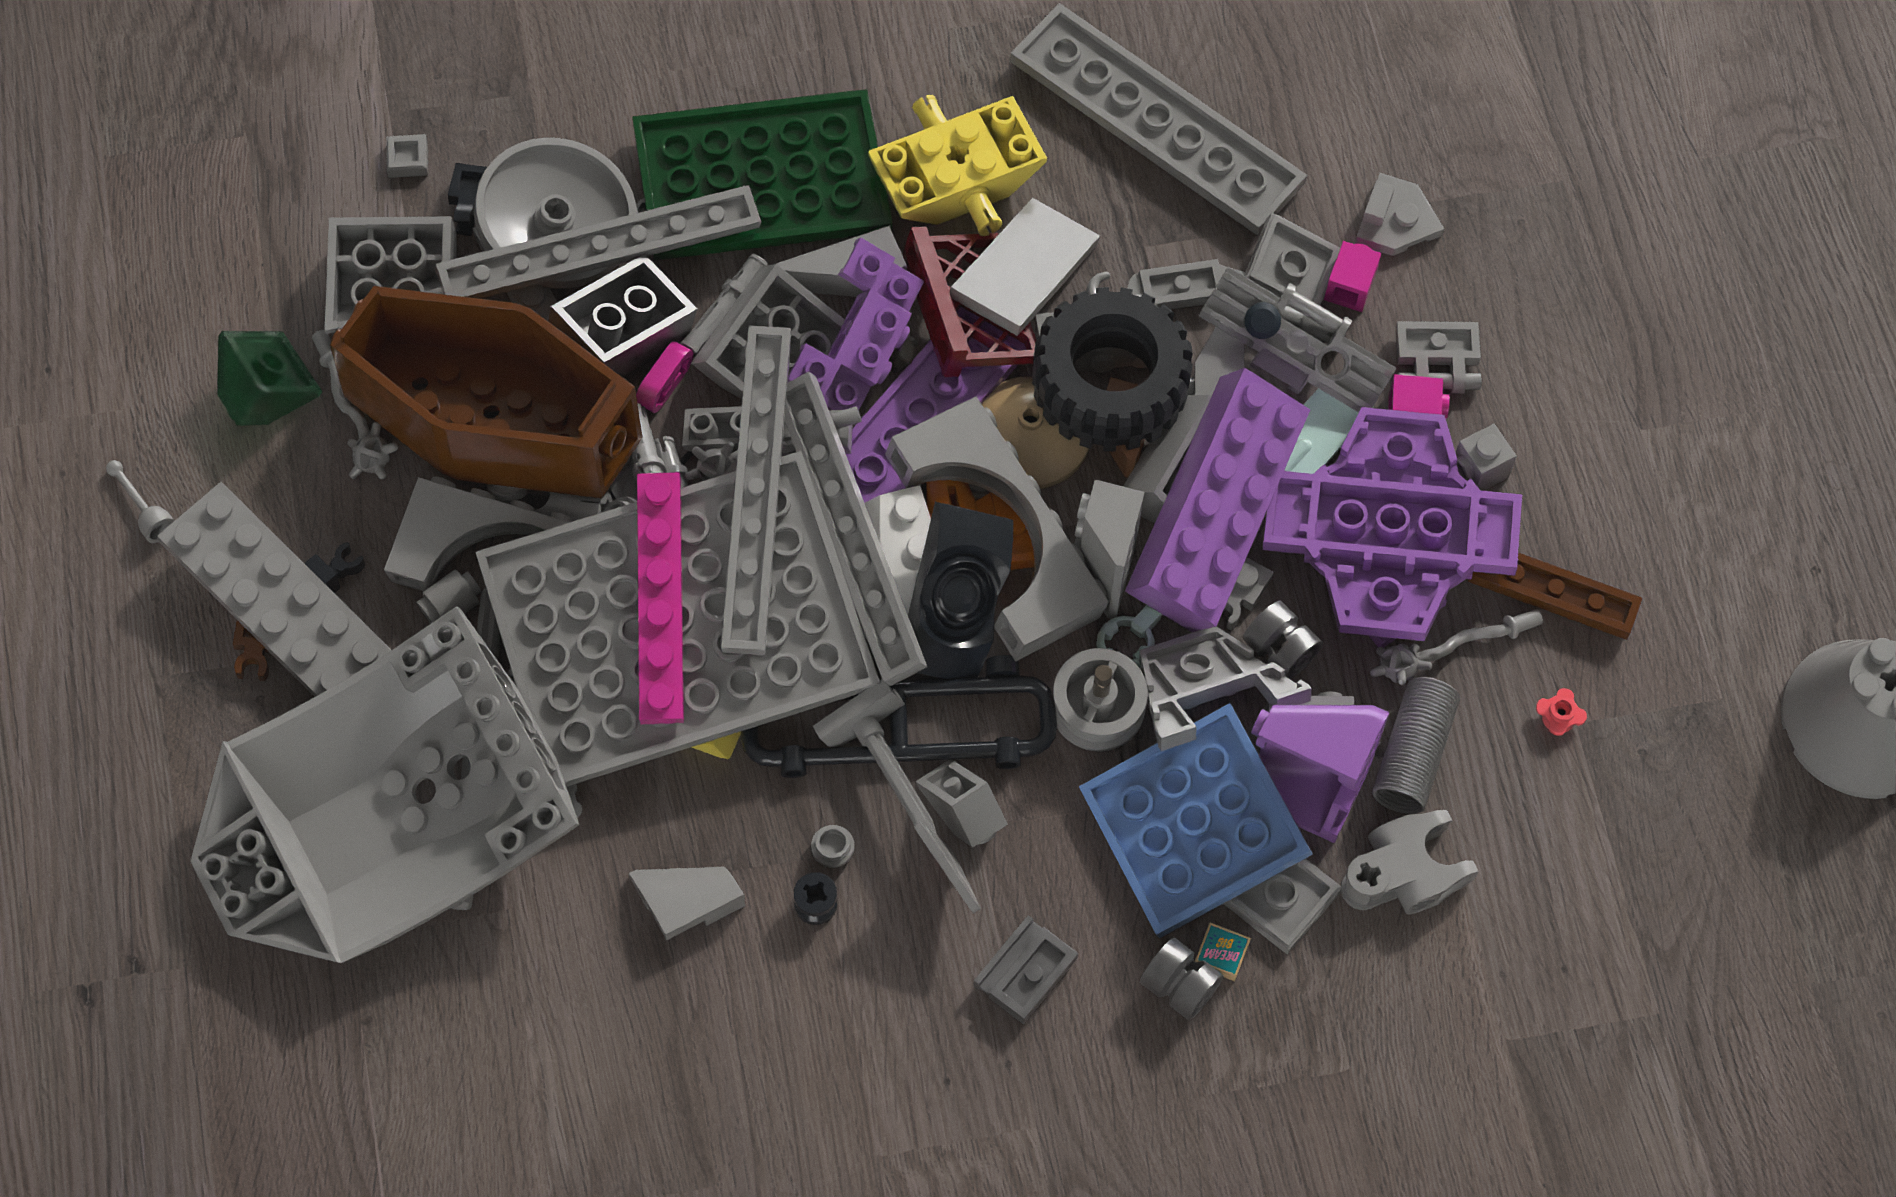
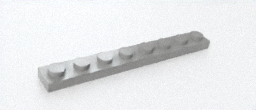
M747 185L437 263L435 270L444 295L480 299L634 260L643 254L649 256L760 227L761 219L750 187Z
M749 326L721 643L722 653L765 655L791 328Z
M807 372L787 383L785 423L796 452L802 451L845 581L883 682L892 686L925 669L927 664L817 378L812 373Z

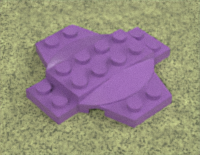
M1361 407L1341 447L1340 455L1334 464L1328 467L1324 464L1313 474L1283 472L1267 509L1263 550L1305 554L1304 562L1310 563L1325 578L1340 633L1425 641L1448 591L1465 579H1472L1473 571L1516 575L1522 495L1481 491L1472 479L1466 481L1459 474L1457 456L1445 415Z

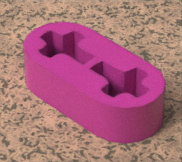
M676 341L671 342L666 347L637 391V403L641 404V407L644 406L652 413H657L663 407L687 373L693 359V350Z

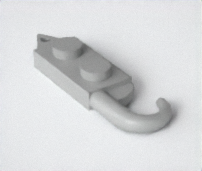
M1218 259L1139 270V273L1134 274L1129 280L1128 288L1133 289V295L1141 297L1143 293H1146L1156 298L1155 300L1159 308L1162 305H1166L1170 310L1205 305L1227 266L1220 265ZM1233 269L1243 276L1245 275V272ZM1102 272L1091 278L1086 289L1088 295L1095 294L1099 284L1110 278L1109 272Z

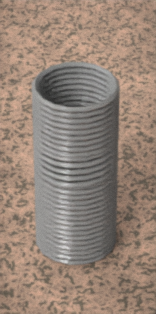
M1416 677L1408 681L1372 790L1375 800L1386 808L1405 814H1417L1425 810L1461 699L1457 690L1451 685L1428 677Z

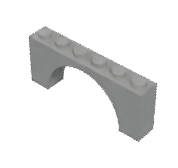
M977 396L891 438L885 456L905 488L936 480L970 483L1000 497L1017 513L1024 523L1034 550L1032 582L1027 591L1018 600L1001 611L994 624L995 630L1015 661L1101 617L1109 603L1104 585L1099 579L1093 578L1085 566L1082 551L1076 544H1071L1063 531L1060 517L1053 509L1049 510L1041 497L1037 481L1031 475L1026 474L1019 463L1015 447L1009 441L1004 440L997 429V422L990 409L982 406Z
M418 477L384 571L391 582L424 592L435 584L441 572L458 554L475 543L500 535H531L573 522L574 519L558 512H551L550 516L534 512L535 508L531 505L517 500H512L510 504L495 500V496L481 489L473 488L471 492L456 489V485L453 482L444 478L432 477L431 481Z

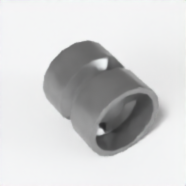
M1282 601L1273 603L1261 612L1246 629L1242 638L1259 656H1269L1267 664L1274 662L1285 669V677L1289 679L1299 674L1316 657L1323 646V642L1306 625L1297 626L1298 617Z
M1172 938L1150 962L1140 979V983L1158 997L1166 995L1170 997L1169 1006L1190 1021L1215 993L1224 975L1206 961L1196 963L1194 961V952L1176 938Z

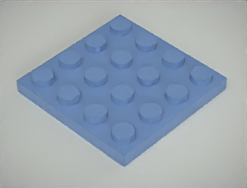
M1230 703L1194 722L1196 725V740L1161 751L1158 748V743L1079 786L1155 934L1159 938L1313 855Z

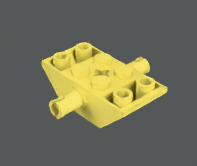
M926 95L929 105L925 104L923 97L919 98L912 108L914 113L917 114L924 130L868 151V156L902 219L938 225L970 213L981 236L989 235L987 226H989L992 234L1001 228L1003 222L998 217L992 203L1011 196L1047 162V157L1016 100L1011 96L947 121L935 96Z

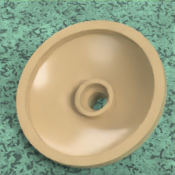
M1032 377L1009 379L998 385L983 401L982 406L990 409L993 413L1000 434L1005 441H1009L1015 447L1020 465L1027 475H1031L1037 481L1040 489L1066 480L1082 465L1089 448L1080 446V439L1075 436L1068 440L1059 434L1058 423L1052 426L1043 417V408L1037 406L1034 397L1035 386L1032 385ZM1027 416H1033L1037 418V421L1034 423L1026 422L1024 418Z

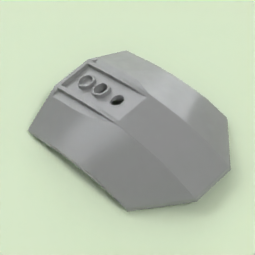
M456 606L351 677L281 716L228 742L223 741L190 862L229 936L344 963L398 938L469 898L579 826V822L557 759L519 690L465 614ZM468 757L471 763V770L464 779L458 780L454 774L455 764L459 759ZM431 779L436 787L435 796L430 802L421 804L416 798V788L421 781Z

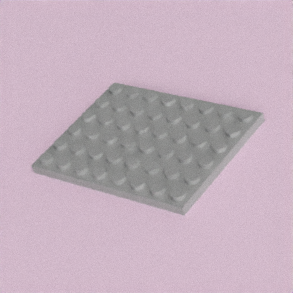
M802 451L781 457L765 655L722 653L721 649L736 471L681 488L684 723L641 725L639 721L637 502L476 552L517 689L555 755L566 787L860 694L866 689L880 684Z

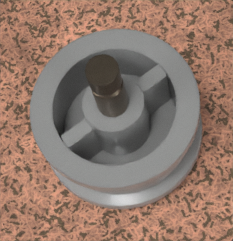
M1104 648L1088 649L1069 658L1059 669L1054 682L1053 699L1056 707L1057 729L1069 742L1090 751H1109L1128 743L1137 734L1142 725L1148 699L1146 679L1137 664L1120 652Z

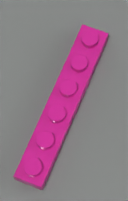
M680 472L637 474L639 721L641 725L684 723Z

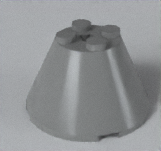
M1878 638L1876 640L1853 639L1825 645L1808 655L1797 666L1785 687L1781 703V721L1783 729H1786L1795 749L1793 751L1794 755L1815 778L1839 792L1871 799L1886 798L1888 795L1896 794V641L1886 638Z

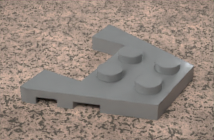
M1217 626L1199 630L1140 650V667L1146 679L1149 708L1158 748L1161 751L1196 740V725L1184 709H1192L1199 704L1223 696H1231L1238 691L1253 686L1257 687L1272 707L1273 705H1301L1311 701V687L1302 680L1295 683L1285 677V669L1274 662L1266 665L1254 657L1253 649Z

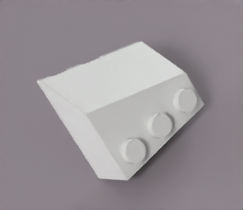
M920 485L882 494L865 502L907 615L931 521ZM859 619V622H860L861 628H862V630H863L864 636H865V638H867V637H866V634H865V632H864V629H863V627H862L861 621H860V619Z

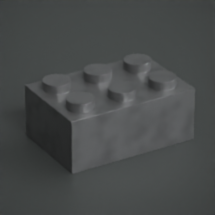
M643 254L552 305L548 322L623 377L661 355L671 342L681 343L691 331L697 308Z

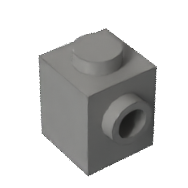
M1495 424L1460 440L1456 450L1459 474L1466 481L1472 479L1481 491L1508 479L1517 457Z

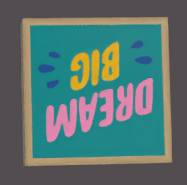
M1209 923L1195 962L1206 961L1223 974L1224 978L1235 982L1251 938Z

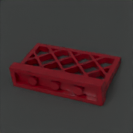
M911 227L902 255L908 272L924 281L917 295V300L944 378L959 377L962 368L1033 364L1036 337L1030 322L1016 336L953 300L949 294L951 287L948 286L947 279L952 276L958 280L965 272L958 267L963 260L972 264L979 257L972 250L974 248L988 247L999 235L998 233H989L987 236H981L980 234L930 236L927 227ZM947 249L957 255V258L951 263L937 255L936 250ZM960 307H963L979 318L974 324H971L959 317L957 311ZM985 321L1003 331L998 339L979 329ZM1011 336L1025 344L1026 350H1014L1004 344V342ZM973 338L990 349L988 352L971 353L968 341Z

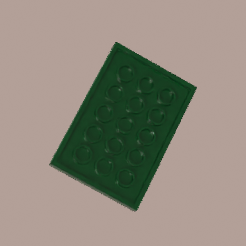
M867 89L632 116L646 211L749 185L761 219L759 228L653 254L654 261L860 236L887 226L892 231L893 222L887 191L868 156V151L878 148Z

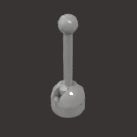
M117 460L110 461L106 466L107 473L118 479L141 510L138 518L140 532L148 542H159L157 535L175 520L168 511L159 506L148 507L124 475L121 462Z

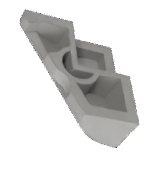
M725 867L634 870L629 873V877L647 910L650 909L666 940L703 921L708 926L745 906L744 893Z

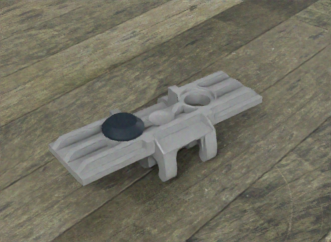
M1227 267L1198 316L1256 350L1257 353L1250 361L1249 366L1257 371L1263 369L1287 383V389L1297 395L1302 391L1306 383L1309 382L1357 412L1360 411L1361 407L1373 408L1397 368L1344 336L1352 323L1351 319L1346 316L1341 319L1296 292V286L1291 283L1286 286L1281 296L1278 297L1232 268ZM1286 305L1333 332L1334 334L1328 344L1322 343L1281 318ZM1329 351L1339 352L1344 359V367L1336 375L1326 374L1321 367V359Z

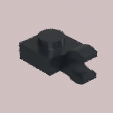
M463 163L455 164L448 191V201L451 205H457L453 221L457 223V234L468 236L473 234L475 225L474 203L481 177L487 169L485 166Z

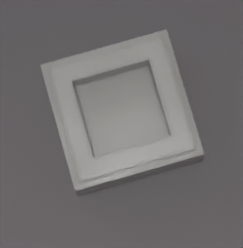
M426 134L386 137L388 178L428 176V141Z

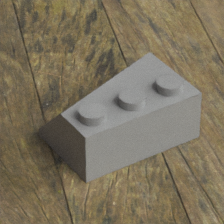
M777 264L762 266L691 364L722 389L742 399L749 326L791 328L789 375L800 354L799 350L802 345L807 343L827 355L845 320Z

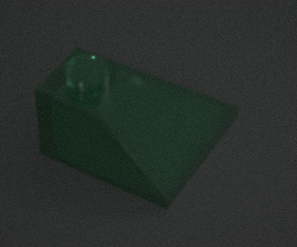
M222 331L219 334L217 396L237 426L268 425L318 398L323 392L283 331Z

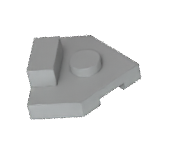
M1380 173L1367 204L1355 244H1364L1372 250L1394 256L1407 251L1408 247L1425 240L1429 242L1443 236L1444 227L1417 184Z

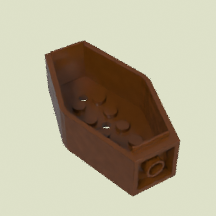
M373 286L366 297L357 302L352 316L342 329L340 328L334 333L331 340L330 349L343 396L443 475L456 480L602 499L643 438L635 386L535 311L517 303ZM421 384H427V385H428V386H427L425 389H423V390H415V389H414V387H416L417 385H421ZM490 412L499 413L495 418L485 417Z

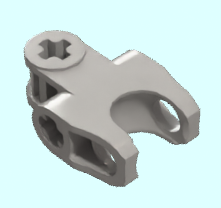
M1447 810L1411 814L1383 824L1368 835V840L1374 851L1360 855L1352 860L1341 882L1343 887L1341 894L1348 905L1359 910L1372 909L1398 898L1405 913L1410 915L1440 904L1448 896L1472 882L1479 871L1473 860L1445 865L1436 862L1427 853L1425 843L1442 835L1444 831L1448 830L1449 823L1452 822Z

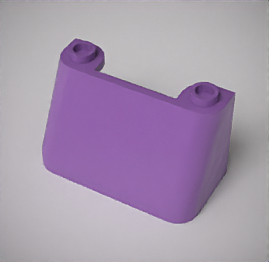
M1273 705L1270 712L1261 710L1251 734L1258 736L1256 746L1261 748L1259 756L1298 827L1335 844L1369 772L1389 712L1374 705Z

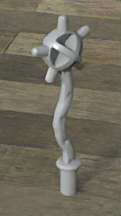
M319 330L312 335V340L321 356L319 360L320 365L330 369L331 392L334 402L343 413L349 414L358 430L359 440L350 439L348 441V446L353 451L352 457L355 464L349 476L352 479H356L362 472L376 473L379 479H385L386 472L384 466L390 460L389 453L396 451L398 446L396 443L387 444L386 440L380 437L381 425L378 422L373 423L370 432L365 416L359 408L352 406L348 399L343 396L330 349L331 339L328 334H325L324 330Z
M857 406L831 414L836 430L862 422ZM792 439L783 442L782 454L791 453L795 450ZM728 441L723 448H714L707 451L694 447L692 453L698 458L697 468L686 472L685 478L687 480L700 478L702 481L723 475L738 456V450L731 454L734 448L733 442Z
M1537 609L1515 617L1506 615L1501 625L1463 630L1450 637L1444 644L1418 652L1419 646L1417 644H1413L1410 647L1405 644H1398L1387 649L1378 647L1376 652L1381 657L1380 666L1372 669L1370 675L1372 677L1385 675L1394 683L1404 685L1406 681L1414 678L1418 670H1431L1432 663L1430 661L1438 660L1450 654L1461 644L1477 639H1491L1508 635L1511 639H1516L1520 632L1541 625L1543 623L1542 615Z

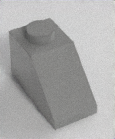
M953 760L944 762L915 781L918 788L951 832L972 848L978 844L990 841L997 831L1008 825L989 784Z

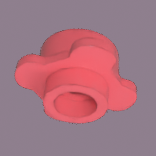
M1566 688L1558 690L1557 695L1550 699H1540L1536 705V711L1539 715H1542L1544 725L1549 729L1550 733L1556 736H1561L1570 731L1574 725H1583L1587 719L1586 711L1579 708L1575 703L1574 693ZM1563 709L1565 711V714L1560 715L1558 713V710Z

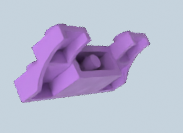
M862 237L855 240L853 244L855 247L838 275L858 287L863 293L857 295L828 354L825 355L807 343L802 345L799 350L800 354L788 375V383L807 372L815 375L829 410H846L855 406L859 410L870 387L877 383L881 384L885 380L892 367V363L888 360L894 348L899 349L909 334L910 328L906 326L912 315L909 311L924 283L922 279L893 263L895 257Z

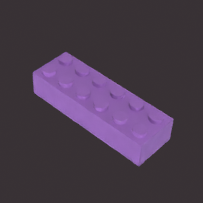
M1246 368L1220 376L1125 592L1191 632L1216 627L1310 409Z

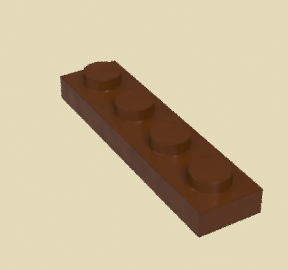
M1519 552L1515 576L1473 571L1472 579L1468 580V582L1625 640L1628 639L1643 599L1637 595Z

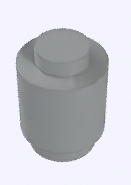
M455 569L422 592L424 597L419 599L416 604L431 624L456 606L466 614L480 604L476 596L482 591L468 571L461 575Z

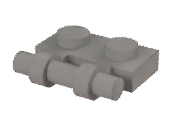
M1397 321L1395 328L1397 365H1414V373H1399L1398 375L1443 378V389H1450L1451 393L1464 394L1465 390L1481 389V374L1465 372V365L1478 366L1481 359L1478 322ZM1429 365H1450V373H1429Z

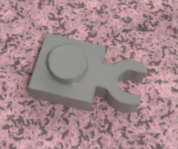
M1247 557L1224 610L1231 614L1226 627L1229 630L1234 629L1239 622L1240 606L1250 611L1253 610L1272 580L1274 573Z

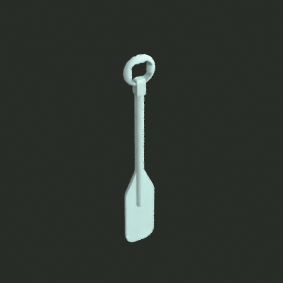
M1319 388L1303 404L1310 409V412L1284 471L1313 474L1321 466L1326 465L1341 449L1359 413ZM1146 605L1136 617L1119 616L1112 618L1102 626L1097 634L1096 646L1097 648L1106 649L1104 640H1111L1113 635L1119 631L1118 627H1131L1130 631L1139 638L1145 637L1147 646H1140L1138 651L1133 654L1132 661L1140 668V650L1155 645L1151 629L1161 620L1163 614Z

